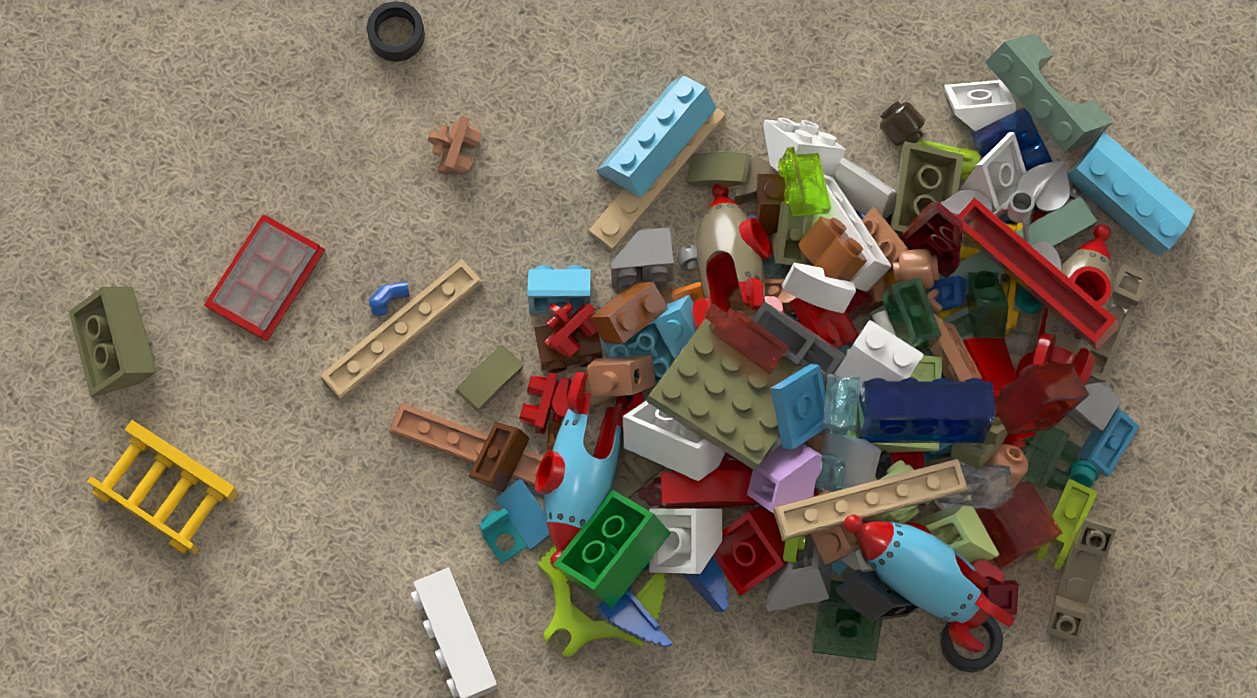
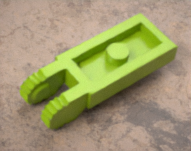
M1067 480L1044 531V539L1036 554V560L1042 562L1045 559L1050 543L1054 541L1062 545V548L1055 557L1053 568L1061 569L1078 529L1088 516L1098 493L1097 491L1074 480Z

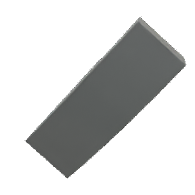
M765 301L746 326L748 330L795 364H800L803 367L809 364L820 365L824 383L831 379L846 357L844 353Z

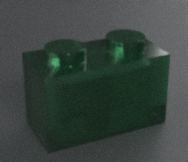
M920 277L889 286L883 294L882 300L896 337L918 351L932 347L942 335Z

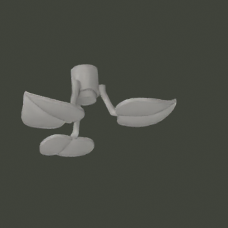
M1065 161L1050 162L1027 171L1020 178L1018 190L1011 194L1008 204H1002L1001 208L993 214L999 217L1005 212L1012 221L1022 223L1024 240L1030 244L1029 218L1034 204L1043 212H1053L1064 206L1068 201L1070 185L1067 163ZM973 189L957 192L947 200L940 202L956 217L974 197L990 211L992 209L990 199L983 192ZM1041 241L1032 246L1061 271L1059 254L1051 244Z

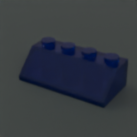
M874 378L864 381L858 398L856 438L865 439L870 443H984L996 418L993 382H983L981 379L976 378L968 379L964 382H951L945 378L933 381H918L914 378H907L901 381H886L882 378Z

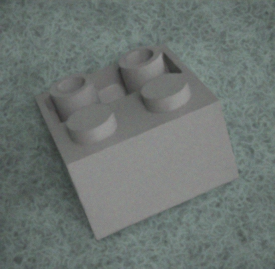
M670 227L639 230L611 262L612 287L618 286L619 289L625 290L633 283L654 282L656 287L666 285L667 281L673 280L674 260Z
M811 534L806 535L804 551L797 550L796 563L787 561L785 566L770 575L766 603L768 612L779 609L786 610L793 606L818 603L822 600L830 599L832 564H824Z

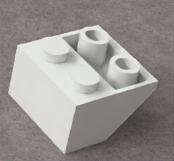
M778 118L777 121L764 120L763 129L770 166L787 178L807 180L815 171L835 178L838 164L844 156L846 149L835 142L836 138L834 136L819 131V126L813 122L802 120L801 124L786 118Z

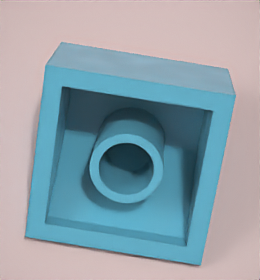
M547 265L529 269L527 289L529 313H550L548 308L552 304L557 305L561 309L567 302L574 307L570 313H574L582 304H591V269H585L583 266L578 265L568 266L566 269H554L552 266Z

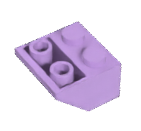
M804 443L794 449H784L781 444L766 455L756 471L753 470L747 495L772 513H774L773 509L775 507L814 497L816 479L822 471V455Z

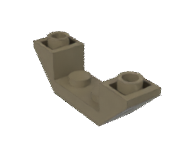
M1087 518L1084 519L1075 535L1054 597L1046 633L1074 642L1078 641L1087 615V602L1103 557L1107 558L1117 527Z

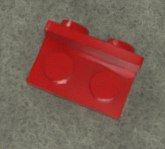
M797 297L789 301L800 323L835 348L839 349L858 338L859 333L846 310L844 313L831 311L810 304Z

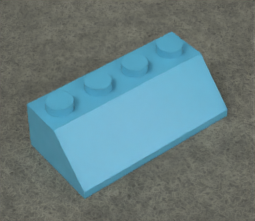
M685 76L671 82L596 170L597 173L635 195L642 197L716 110L717 107L706 87Z
M1104 131L1099 134L1067 173L1068 179L1156 256L1168 251L1188 227L1194 210Z

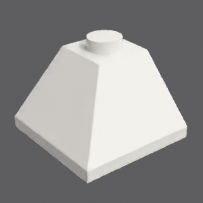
M1001 80L944 85L945 93L955 115L985 140L1001 141L1009 132L1015 133L1016 103L1009 89Z
M1009 132L976 165L960 189L961 191L973 189L983 192L991 201L992 213L999 210L1002 204H1008L1011 194L1018 190L1020 178L1026 173L1014 132Z
M649 509L671 532L670 536L649 561V572L700 574L722 542V509Z

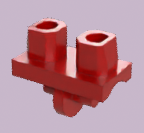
M569 302L561 309L555 304L548 308L552 317L545 324L551 330L558 323L561 324L543 342L548 349H556L564 357L569 358L580 348V345L570 335L576 328L586 338H590L597 332L589 318L596 310L590 303L587 305L582 304L570 317L567 315L574 307Z
M548 373L547 378L542 376L530 377L527 394L541 397L542 399L539 407L524 403L519 419L520 422L535 427V432L545 435L551 411L554 412L553 422L561 423L562 417L556 414L552 406V400L559 383L557 381V374Z

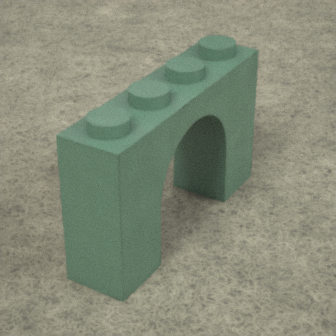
M1035 33L1005 41L985 63L1064 153L1094 142L1099 134L1113 123L1094 100L1083 104L1072 103L1060 96L1046 82L1040 70L1054 54Z

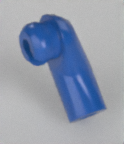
M407 281L379 287L369 299V307H371L372 314L375 316L385 315L388 312L387 304L391 299L409 297Z

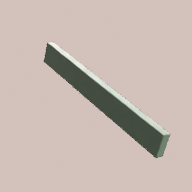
M1080 196L1029 224L1030 245L1033 246L1038 242L1044 241L1055 248L1096 225L1097 220ZM1022 228L1016 233L1024 239ZM980 251L959 263L957 270L949 277L959 275L967 280L966 297L1007 273ZM939 274V279L945 278L943 275ZM930 288V289H922V290L925 291L927 294H929V293L931 292V288ZM916 290L908 291L911 295H913L916 299H918V298L914 295V293H915ZM894 300L870 312L869 317L873 321L872 316L878 312L886 311L888 314V310ZM911 314L901 324L896 323L889 317L892 325L905 330L918 322Z

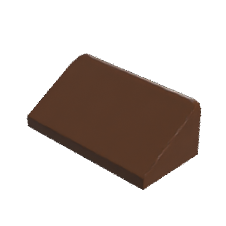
M495 421L468 477L492 489L504 492L529 442V436L519 428Z

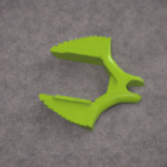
M551 547L550 552L547 551L545 557L541 558L542 561L537 563L538 568L547 576L552 584L555 598L554 616L543 633L544 641L548 643L557 632H567L571 636V641L562 653L564 657L573 656L587 642L598 638L617 637L640 648L643 645V641L640 639H636L617 627H613L606 620L593 621L571 603L570 587L568 584L570 581L550 564V558L556 552V547ZM655 573L636 595V599L655 621L659 618L658 612L661 610L659 607L663 603L661 600L664 598L663 592L666 590L664 584L667 583V579H664L667 573Z

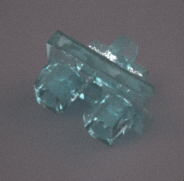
M827 374L822 428H828V432L845 435L848 433V430L855 431L860 377L842 378L834 374Z

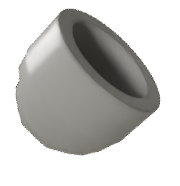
M690 245V248L687 249L683 246L680 249L678 261L682 270L690 271L698 268L697 246Z

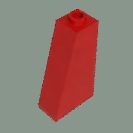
M999 331L965 339L963 343L982 377V380L963 390L976 417L985 412L1012 422V428L1002 444L1013 445L1020 450L1027 446L1025 441L1034 436L1035 433L1002 332Z

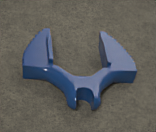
M714 556L711 557L700 574L682 573L715 612H724L727 609L729 602L726 599L729 598V594L726 593L728 588L725 586L726 581L723 580L725 578L724 574H722L723 570ZM649 562L641 572L649 568ZM632 584L613 608L608 607L604 603H600L597 606L598 616L606 620L607 623L612 624L613 627H617L619 630L643 642L646 640L649 644H658L660 647L672 646V642L659 628V624L631 593Z

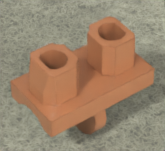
M461 115L459 121L453 123L449 136L447 135L450 128L446 125H441L439 132L429 133L427 140L434 145L432 152L434 155L441 156L442 150L445 148L437 172L446 175L452 171L465 175L469 171L473 157L459 152L461 144L474 149L481 136V131L468 125L469 118Z

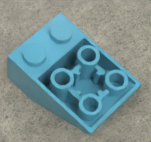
M690 295L666 304L667 310L625 343H604L602 340L601 344L608 357L652 354L655 384H657L696 332L692 320V306L694 302ZM635 369L634 378L638 380V371Z

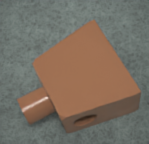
M652 354L595 358L587 368L591 397L632 395L656 385ZM635 369L638 371V380L634 378Z

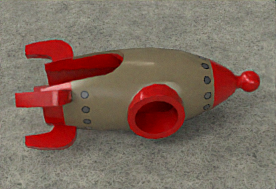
M715 184L712 188V195L715 199L706 210L698 230L697 265L705 299H698L692 306V320L695 331L713 308L733 320V305L729 301V296H733L739 288L743 303L747 307H751L752 310L757 312L765 301L783 312L782 302L777 297L765 296L763 260L770 258L772 255L770 240L765 229L756 218L749 219L743 209L728 197V187L724 188L718 184Z
M1100 224L1094 228L1093 235L1095 239L1088 241L1074 251L1061 265V272L1109 312L1114 291V276L1111 256L1104 241L1110 238L1111 230L1107 225ZM1043 304L1039 314L1034 350L1024 355L1017 367L1016 377L1019 386L1026 388L1032 373L1046 381L1059 384L1058 387L1074 383L1077 386H1084L1095 365V356L1090 352L1092 346Z

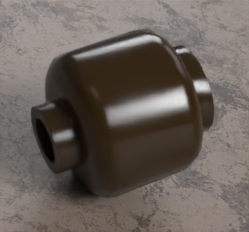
M896 101L880 115L882 119L880 129L896 146L903 145L905 141L915 143L924 135L920 130L924 126L925 120L909 102L900 103Z

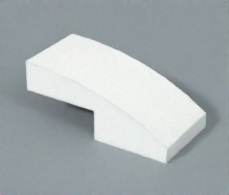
M793 263L782 284L783 290L818 307L840 313L845 312L856 292L854 282L825 277L823 268Z

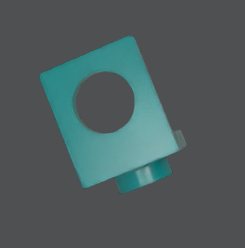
M505 508L499 512L495 510L481 520L482 523L478 525L480 534L501 564L527 547V544L510 522L509 514ZM505 533L512 535L515 539V545L509 551L500 550L496 544L497 538Z

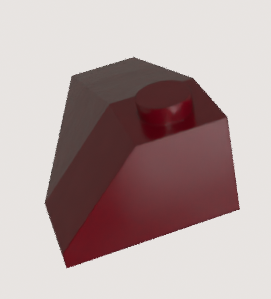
M940 202L930 203L917 215L899 238L912 250L926 248L930 250L932 255H937L938 272L945 278L949 277L959 267L963 222Z

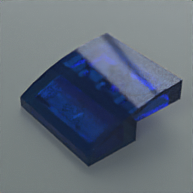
M1024 107L971 133L982 159L1009 132H1014L1026 172L1039 165L1053 162L1030 113Z

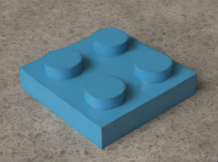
M809 364L771 387L772 400L784 449H794L832 425L820 365Z

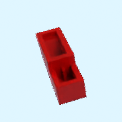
M713 470L699 481L677 471L661 472L662 504L666 509L685 507L709 509L761 505L747 495L753 471Z

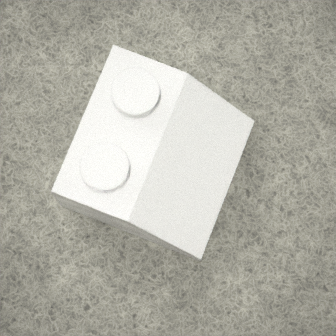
M869 320L832 377L831 382L884 416L924 354Z

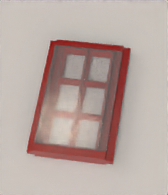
M262 214L204 306L256 337L268 342L326 250L319 244Z

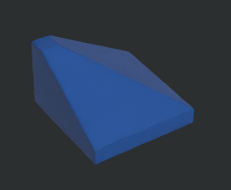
M957 275L934 280L931 291L935 288L940 292L935 301L943 306L941 311L964 305L967 280Z

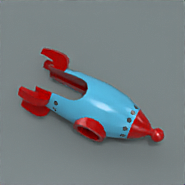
M576 372L572 383L570 378L562 377L557 385L552 406L556 414L564 419L557 434L553 450L546 452L542 458L535 479L536 492L544 494L546 522L550 538L556 547V552L550 558V564L556 570L558 569L553 565L612 491L621 449L623 416L644 402V394L642 392L634 394L629 408V399L617 396L615 406L606 408L593 453L590 455L583 445L591 393H585L588 374L585 372Z
M855 514L845 518L844 528L847 532L857 533L859 545L878 577L895 593H898L915 606L951 622L949 635L955 644L975 653L983 651L984 644L977 640L970 633L969 629L977 628L990 615L1009 628L1011 627L1015 618L992 603L980 591L990 585L986 579L995 584H1002L1005 579V575L988 560L979 559L969 563L956 550L933 536L926 526L919 523L899 524L887 521H874L862 524L861 518Z

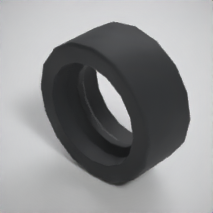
M391 1L383 3L374 9L368 18L366 29L370 46L381 58L394 62L408 60L416 55L422 47L425 32L421 15L413 6L406 2ZM392 17L406 18L413 25V36L403 45H386L380 40L378 35L380 24Z
M989 616L981 624L989 633L990 648L984 656L973 660L958 654L949 635L951 622H947L941 633L940 645L942 653L950 665L960 671L973 673L982 671L994 663L1002 651L1003 645L1001 627L994 617Z

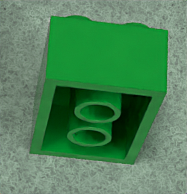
M612 490L553 565L573 585L608 607L613 608L670 536L671 532L654 513Z

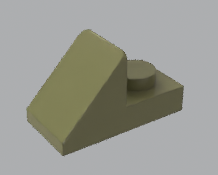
M781 202L778 231L771 235L775 263L807 265L808 259L800 250L798 243L812 227L814 205Z

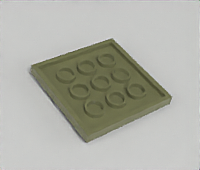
M713 308L649 394L646 402L756 471L780 437L771 387L804 367L800 364H795L750 330Z

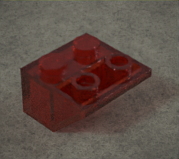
M1029 480L1017 485L1012 490L999 494L975 510L999 553L993 560L1000 570L1015 567L1063 534Z

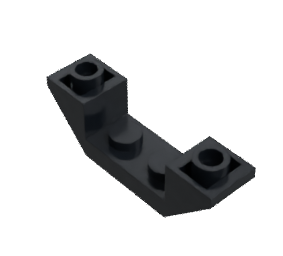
M861 569L855 570L844 577L845 582L835 589L842 599L870 621L907 617L919 608L898 593H892L891 590L886 591L875 571L862 572Z

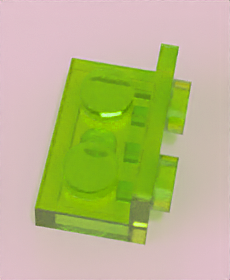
M787 147L783 157L779 159L778 170L780 176L784 177L785 180L784 197L786 204L790 205L792 216L828 214L831 205L819 153L796 154L794 147Z

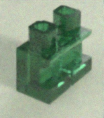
M1036 417L1032 423L1035 435L1025 441L1027 446L1021 449L1029 465L1027 473L1022 479L1034 484L1041 490L1047 486L1051 489L1062 491L1070 474L1055 466L1059 459L1069 464L1075 463L1082 448L1068 440L1069 433Z

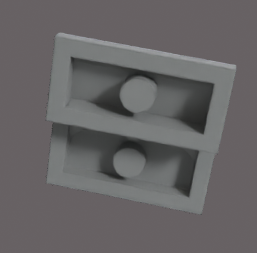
M827 427L820 451L822 455V471L816 479L814 488L820 492L824 490L839 491L874 481L881 450L865 439L851 437L838 427Z

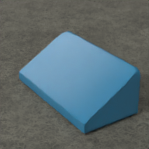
M1117 408L1103 431H1091L1076 458L1078 460L1090 461L1099 473L1109 477L1140 426L1120 408Z
M521 478L495 499L501 509L505 508L507 510L510 522L527 544L530 551L550 538L546 514Z

